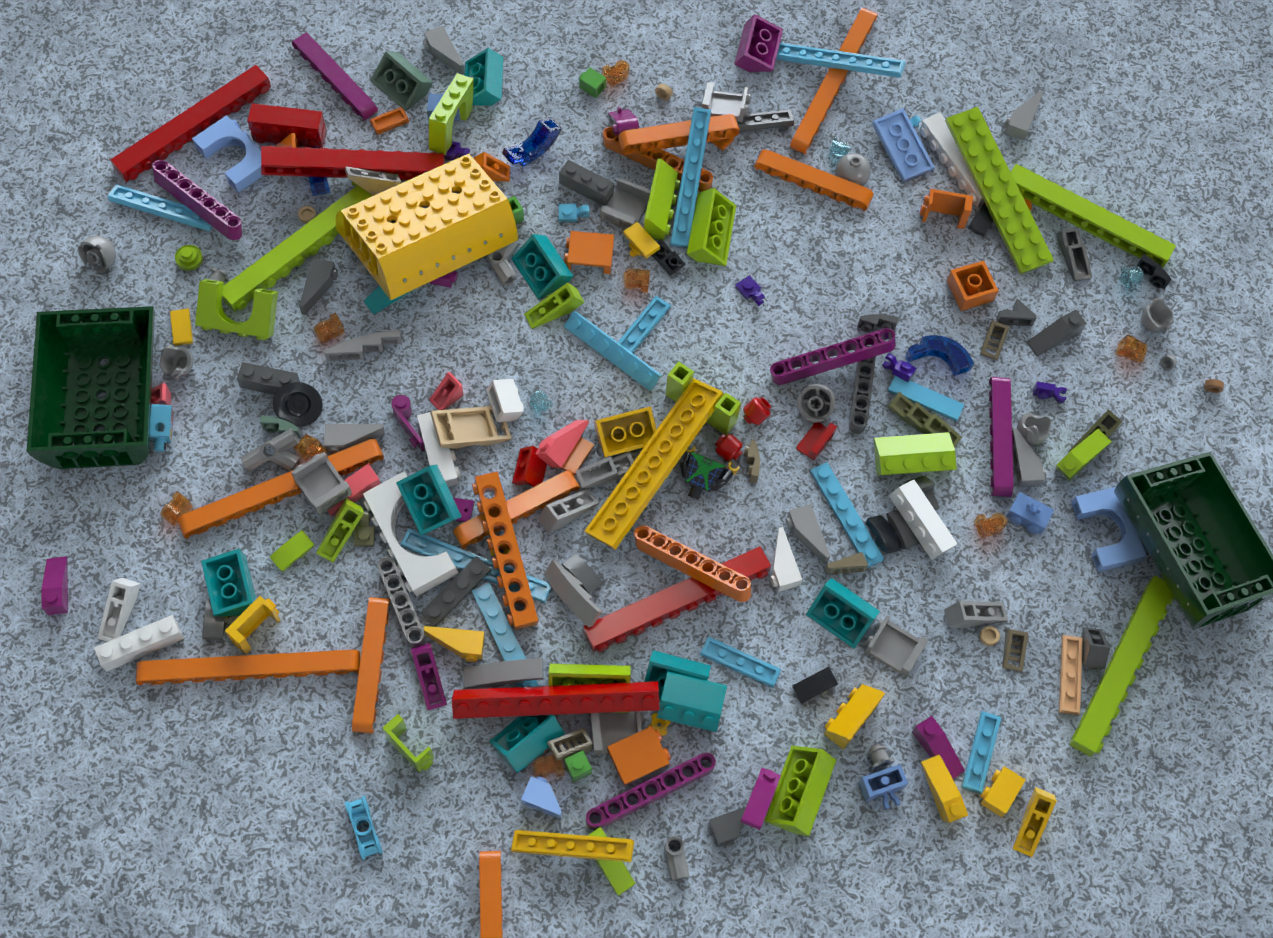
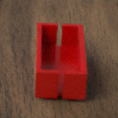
M251 103L247 122L253 141L260 144L270 142L277 145L291 133H295L299 147L323 148L327 130L322 111Z

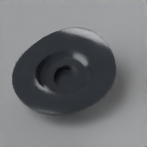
M292 382L285 384L278 389L273 398V409L276 416L297 427L312 424L319 418L322 412L323 403L319 392L307 383Z

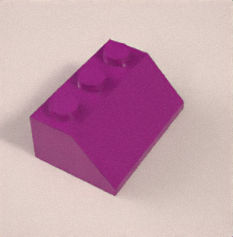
M754 14L744 24L734 65L748 72H772L783 29Z

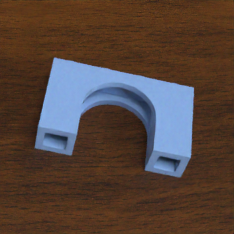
M227 115L192 138L195 148L206 159L226 146H239L246 151L243 160L225 172L228 183L238 193L264 176L261 175L260 146L256 142L253 143L246 131L242 132L238 123L234 119L231 120Z
M1116 487L1079 495L1071 502L1077 520L1103 515L1113 519L1121 530V541L1119 543L1097 548L1091 556L1098 572L1140 563L1146 557V548L1141 543L1138 533L1114 493Z

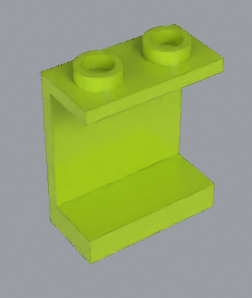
M399 714L382 727L386 738L418 772L422 769L426 771L433 765L434 755L429 746L415 757L398 739L407 730L404 719Z

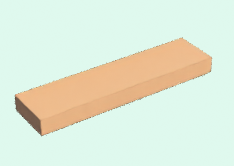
M1062 636L1059 713L1080 715L1083 638Z

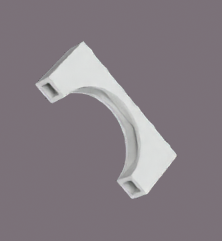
M404 471L363 493L366 499L363 503L368 512L372 511L374 514L371 519L376 527L380 526L382 532L379 534L384 543L388 542L390 548L387 550L391 558L397 560L398 565L396 566L400 575H405L407 581L404 583L408 591H413L416 596H419L459 573L447 551L435 556H418L407 552L399 545L395 525L399 511L405 504V501L396 482L408 477Z

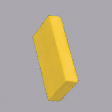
M638 222L623 231V235L645 259L660 250V245Z
M189 308L170 311L174 346L193 343Z

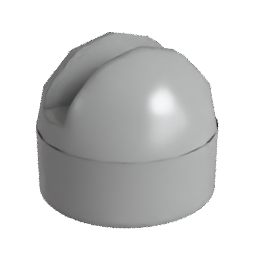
M1169 354L1161 358L1160 364L1163 369L1171 370L1177 365V359L1174 355Z

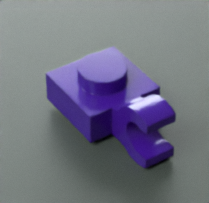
M452 141V145L446 155H444V159L455 160L457 157L460 158L469 154L470 149L461 148L459 142Z
M750 275L735 284V288L746 300L751 297L758 306L764 303L762 299L765 296L760 292L761 287Z
M888 353L885 357L890 363L884 361L882 364L885 369L892 370L893 375L909 382L917 369L908 362L902 360L897 362L896 357L891 353Z
M1037 381L1033 387L1032 395L1037 396L1039 399L1053 397L1057 402L1064 403L1066 397L1060 396V393L1065 394L1067 388L1055 387L1056 384Z

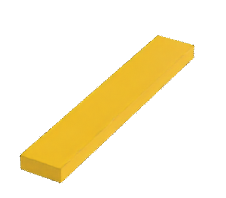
M514 830L511 851L526 854L631 862L634 840Z

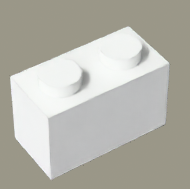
M493 380L486 391L496 422L518 420L524 412V406L520 401L518 388L515 386L514 380Z

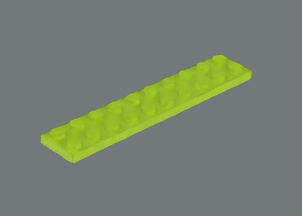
M977 106L947 117L945 122L1019 274L1021 275L1052 263L1054 259L979 107Z

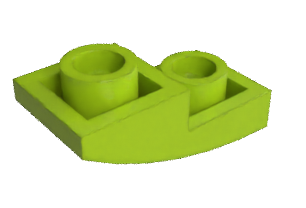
M301 530L269 557L283 572L298 558H302L315 544Z

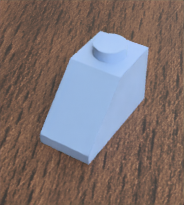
M540 776L536 778L530 777L521 798V803L560 819L561 809L548 780Z

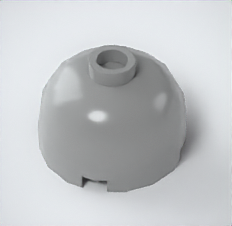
M858 153L844 155L838 161L835 169V176L861 186L868 182L871 173L868 160Z
M100 235L90 236L78 246V254L84 264L88 262L95 266V264L100 262L101 266H95L97 268L93 269L98 273H104L115 262L116 251L114 245L105 237Z
M822 384L809 385L803 389L797 399L799 412L802 413L806 420L812 422H822L833 413L836 404L835 395L832 390Z

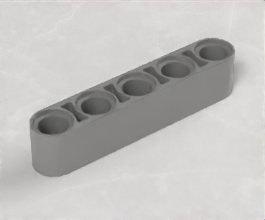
M383 557L377 564L379 574L406 641L411 648L424 645V632L395 561L391 557ZM385 566H392L389 571L382 570ZM392 583L399 584L396 588L389 587ZM399 600L406 601L403 606L396 605ZM407 617L413 618V621L411 623L407 624L403 622L404 619ZM413 635L421 636L417 641L410 640Z

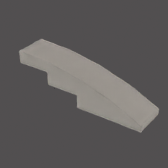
M400 330L372 333L341 342L325 350L326 360L364 359V353L383 352V345L402 344Z
M643 449L634 453L629 451L615 458L610 456L576 470L582 488L601 485L623 477Z
M553 559L544 572V577L569 609L584 624L592 627L602 613V610L591 601L592 596L581 587L583 583L557 560Z
M542 658L502 661L464 668V688L505 686V684L524 683V681L544 680Z

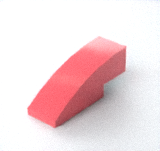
M369 464L344 480L348 483L352 495L347 497V499L354 503L364 497L363 493L380 485L378 476ZM344 500L327 510L331 517L337 513Z

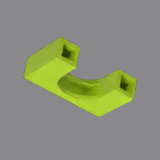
M457 73L429 117V150L446 155L452 145V128L458 108L460 109V119L464 121L467 120L473 108V78Z
M210 279L199 281L196 326H201L203 330L218 329L220 333L225 334L235 332L241 337L252 335L256 336L258 340H267V338L273 336L278 299L277 291L266 289L254 291L251 316L245 322H237L229 318L222 307L224 282Z
M678 361L667 375L665 395L677 402L692 381L694 371ZM725 392L714 406V411L706 423L727 435L738 421L741 402Z

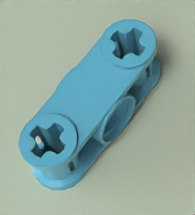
M363 795L361 799L350 803L346 801L345 807L355 832L362 860H365L369 855L383 853L371 819L366 796ZM361 823L369 824V829L366 832L358 831Z

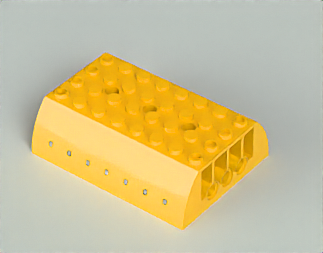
M466 154L345 208L336 215V230L390 300L518 241L517 227L507 197L470 154ZM394 220L397 222L392 224L389 221Z

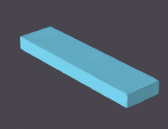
M655 296L618 343L634 353L670 309L671 305Z
M894 376L888 389L889 393L896 395L898 392H901L912 403L918 402L922 407L956 422L964 407L963 403L910 380L907 382L897 376Z
M709 636L700 653L701 656L772 688L781 671L778 667Z
M984 711L981 712L961 788L982 794L1002 717Z

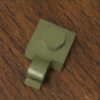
M364 512L361 518V526L355 527L354 546L374 547L375 526H370L369 512Z

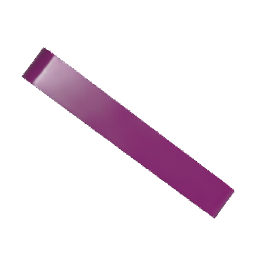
M307 32L291 42L293 48L300 52L302 58L305 61L308 60L310 66L321 74V78L325 82H329L331 88L342 96L341 99L347 105L349 104L358 116L360 115L363 118L362 121L378 112V108L372 99Z
M158 160L153 163L154 181L226 238L238 240L242 237V222L236 214L168 162Z
M886 328L775 362L770 367L772 380L777 385H784L891 352L896 347L895 333L893 330Z
M990 377L989 385H991V391H989V401H991V408H989V418H991L990 435H992V442L990 441V452H992L990 469H992L991 487H993L991 496L1012 497L1011 379Z
M702 753L590 809L586 814V825L591 830H597L599 827L603 828L709 775L714 770L716 764L715 757L711 753ZM708 760L711 763V767L704 768L700 762ZM690 769L693 772V776L685 777L682 771ZM671 778L675 784L671 787L667 786L664 780ZM653 787L657 793L649 796L645 790ZM631 796L636 797L638 803L630 805L627 802V798ZM611 806H617L620 811L614 815L609 813L608 809ZM598 815L601 821L598 824H593L589 820L590 817Z

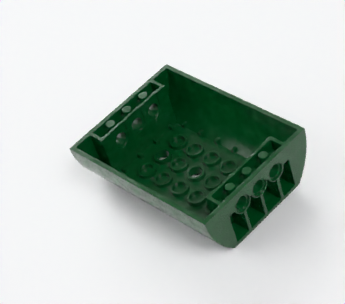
M153 306L37 312L26 452L31 457L57 469L139 465L148 457L155 310ZM101 360H109L106 365H99ZM100 393H107L104 399H97ZM104 427L105 431H96V429Z
M1211 452L1129 474L1118 483L1114 490L1116 497L1193 630L1249 611L1273 598V554Z

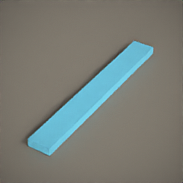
M780 43L776 60L901 78L905 67L904 60Z
M698 107L693 109L670 243L672 246L688 248L711 109Z
M408 528L400 544L401 547L423 556H435L447 551L456 569L461 571L478 556L428 535L421 536L419 532ZM478 556L492 570L484 580L498 585L497 576H500L498 569H494L491 560ZM504 567L506 573L510 574L515 571L509 567ZM526 575L532 599L545 603L552 589L550 584ZM512 584L509 586V590H512L514 592H518L520 590L519 586L516 584Z

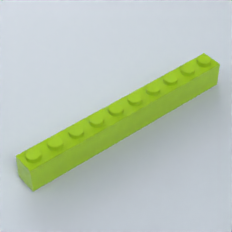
M1015 164L1011 171L1023 198L1140 259L1145 254L1164 268L1176 247L1170 241L1139 227L1137 224L1090 202L1088 199L1045 179L1023 166Z
M357 185L223 286L222 300L234 313L238 310H243L247 303L254 299V291L272 288L277 280L288 276L294 267L301 266L306 258L310 255H316L323 245H329L333 241V238L339 234L336 230V215L339 211L373 195Z
M1154 575L1149 580L1069 743L1070 746L1090 757L1095 753L1099 754L1104 745L1101 741L1104 736H1108L1112 728L1109 724L1112 719L1115 720L1120 712L1118 706L1120 702L1123 703L1128 695L1126 689L1136 679L1134 672L1142 666L1144 662L1142 656L1144 652L1147 653L1152 645L1150 639L1152 636L1155 637L1159 631V620L1162 621L1168 612L1165 608L1174 599L1166 582Z

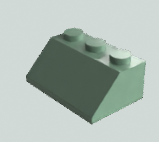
M385 51L370 79L374 85L397 105L402 107L404 111H407L425 97L433 84L428 77L400 53Z

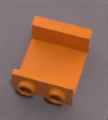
M930 189L929 194L925 195L920 209V215L923 216L922 222H926L929 211L959 216L957 228L964 229L972 211L973 196Z
M571 231L570 238L566 239V248L569 251L564 256V262L571 271L572 264L604 267L603 274H611L614 235Z
M653 726L607 746V751L623 786L662 767L669 766L670 754L667 748H662L660 743L662 737L658 729L654 730Z

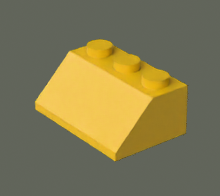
M651 406L593 421L604 457L644 448L657 430Z
M864 684L859 689L855 687L848 696L850 698L847 704L843 702L837 709L838 716L835 720L830 718L824 726L827 729L824 735L844 750L878 706L885 693Z

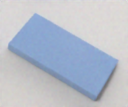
M904 108L872 121V125L903 183L935 169Z

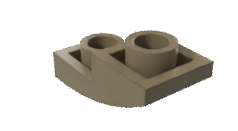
M751 439L750 446L746 445L744 456L747 457L746 463L749 464L747 475H750L749 482L757 483L760 471V456L756 441Z

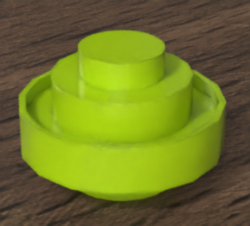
M184 245L176 251L175 261L180 269L192 271L200 267L203 262V256L197 246Z

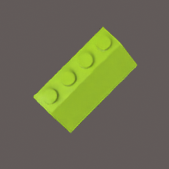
M662 159L657 160L645 214L644 229L653 239H662L664 241L665 235L670 233L671 225L668 224V221L673 219L674 210L671 207L676 205L677 195L674 193L675 190H679L680 180L677 179L678 172Z
M715 188L697 194L687 255L697 262L726 266L737 205Z
M949 432L873 438L877 476L957 470L955 448Z
M550 663L548 686L630 683L631 666ZM611 712V713H629V712Z
M791 745L764 821L794 834L809 836L836 759L823 749Z

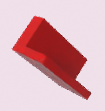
M815 422L796 449L815 461L835 434L837 426L830 423L826 427L820 422Z
M535 446L520 448L512 480L513 484L519 486L529 484L535 487L543 483L547 464L535 454L538 450Z

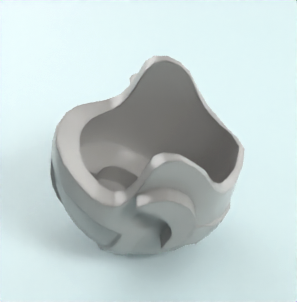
M1163 298L1153 299V302L1143 310L1141 316L1142 324L1152 332L1171 329V325L1174 323L1173 311L1164 303Z
M171 344L163 348L159 365L167 376L181 379L182 376L190 373L194 358L188 349L173 347Z
M1026 413L1019 419L1017 429L1028 444L1037 445L1049 437L1051 419L1049 416L1037 417L1032 413Z

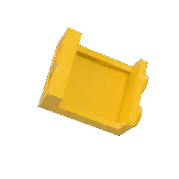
M259 596L225 630L231 642L245 655L252 650L246 639L267 617L270 616L277 623L280 621L279 611L269 598L265 600Z

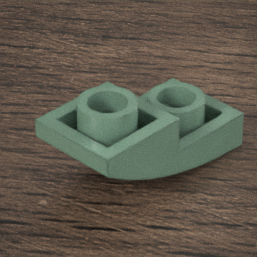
M261 416L260 418L262 429L267 432L274 433L279 430L281 434L291 428L298 438L301 436L298 427L288 421L270 416Z

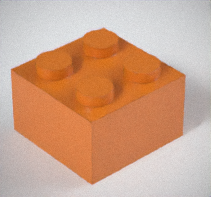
M985 261L953 269L946 280L960 311L993 302L999 291Z

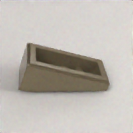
M992 320L989 324L980 355L998 360L1009 326ZM995 330L1001 332L1002 335L993 333L992 331ZM990 336L996 337L1000 339V341L993 340L990 338ZM988 342L996 344L998 347L988 345ZM986 348H988L990 350L996 351V354L993 355L992 353L986 352L985 350Z
M859 552L828 563L824 571L825 574L864 572L868 567V563L863 552Z
M1012 629L1006 630L1003 669L1023 672L1029 633ZM1012 637L1020 638L1021 642L1012 641ZM1011 645L1020 646V650L1011 648ZM1010 652L1020 654L1019 658L1009 656ZM1008 661H1018L1019 666L1008 664Z
M584 728L547 742L556 761L570 757L582 750L584 753H588L593 747V743ZM563 744H566L568 750H565ZM555 746H559L562 752L558 753Z

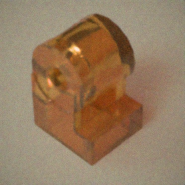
M620 60L612 67L609 64L602 67V75L606 77L611 87L629 77V63Z
M626 270L623 275V285L628 289L641 288L642 293H648L650 270Z
M336 312L329 315V319L319 322L313 328L321 343H325L345 333L344 326Z
M1127 334L1119 341L1115 355L1125 356L1140 363L1145 359L1148 346Z
M307 434L299 441L300 443L294 446V450L304 460L323 452L327 455V450L321 442Z
M178 491L174 493L173 499L163 507L160 516L173 526L178 523L177 519L179 516L188 513L193 508L190 500Z
M995 513L990 518H986L985 514H982L975 518L974 523L980 537L984 538L1001 533L1007 525V518L1001 513Z
M553 755L536 759L533 763L535 777L547 778L553 773L556 774V778L565 776L562 760L556 761Z

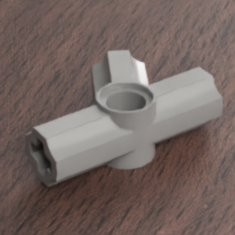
M517 241L485 256L490 268L495 271L503 286L512 285L517 280V275L508 262L519 247Z
M290 428L243 455L240 459L245 469L249 472L269 460L292 471L300 456L288 449L300 442L296 433ZM267 445L274 448V454L266 452Z

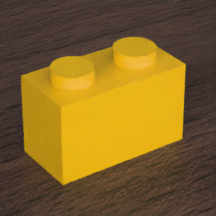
M1005 766L1000 771L996 769L990 779L993 781L990 788L986 786L980 795L983 798L980 804L1001 818L1007 813L1026 779Z

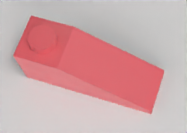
M575 420L548 436L539 444V449L535 454L548 466L562 468L588 426L589 421Z

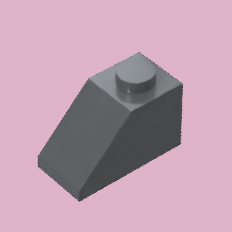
M1083 627L1082 660L1084 665L1090 669H1105L1110 646L1103 630Z
M746 807L709 820L708 824L717 847L722 845L723 848H727L735 844L734 841L737 840L744 824L740 821Z

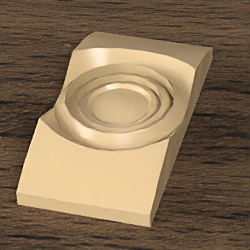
M491 406L436 410L430 413L440 447L460 449L470 445L489 446L511 440L512 438L507 422H501V430H504L505 436L498 435Z

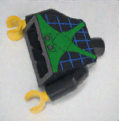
M693 446L692 450H686L680 461L681 475L685 479L684 482L692 485L688 496L699 500L702 490L711 493V491H717L726 485L732 476L738 472L739 466L733 469L731 468L732 461L726 466L695 453V446Z

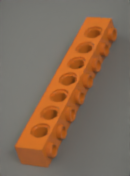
M498 471L475 476V483L472 484L474 495L478 494L479 502H477L478 511L483 513L485 519L482 520L484 532L488 531L489 539H487L489 551L493 550L495 556L492 558L494 569L499 571L500 576H497L499 588L503 587L505 595H502L504 607L508 606L510 614H507L509 626L513 625L515 631L538 625L537 613ZM492 492L494 497L487 499L484 497V494ZM496 510L499 512V516L491 517L489 512ZM500 528L505 533L502 536H497L494 534V530ZM506 547L510 552L503 555L499 552V549ZM512 566L515 571L510 574L506 573L504 567ZM516 584L520 590L518 592H511L509 586ZM522 603L525 609L523 611H516L514 605Z

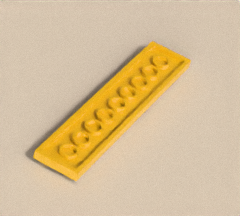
M692 379L585 529L586 534L614 550L617 549L711 416L714 406L724 395L723 391L697 379Z

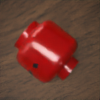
M754 397L743 408L745 421L749 424H762L771 415V405L763 397Z
M731 433L723 434L714 444L716 446L715 452L726 462L732 460V458L736 461L743 453L740 450L743 446L742 442Z

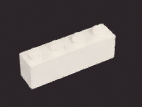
M431 412L417 415L429 465H438L448 487L458 485L457 478H461L459 468L454 467L453 461H456L454 449L450 450V448L440 447Z
M915 480L900 486L889 495L931 560L941 556L957 545V542Z
M171 615L96 646L94 649L100 665L107 672L181 641L184 638L178 622Z

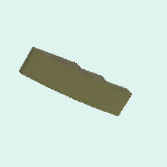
M898 392L887 406L899 418L923 434L949 432L954 448L962 438L936 413L930 414L918 402L913 404L901 392Z

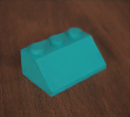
M490 48L483 50L465 62L464 76L473 78V105L492 106L502 98L504 57Z
M532 234L511 258L538 300L555 292L574 277L546 235Z
M437 464L430 465L396 482L421 536L462 518Z
M240 548L201 561L215 617L240 616L257 599L247 557Z
M831 578L823 586L805 615L855 649L881 611Z
M653 650L644 682H658L659 701H661L668 671L708 681L711 665Z
M668 671L657 718L717 732L727 685Z
M553 715L518 716L490 739L489 742L506 763L519 773L549 748L547 745L548 741L563 736L565 732Z

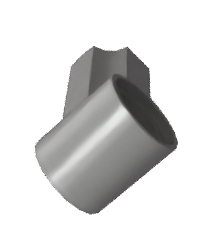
M672 836L666 841L664 846L671 881L690 877L684 851V842L680 837ZM677 842L680 850L672 852L669 849V843Z

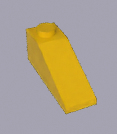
M424 626L425 636L461 658H465L466 661L477 662V660H482L485 642L484 631Z
M936 755L921 761V766L942 821L951 823L968 816L962 796L941 756Z
M1037 787L1034 788L1012 849L1033 857L1057 802L1054 794Z

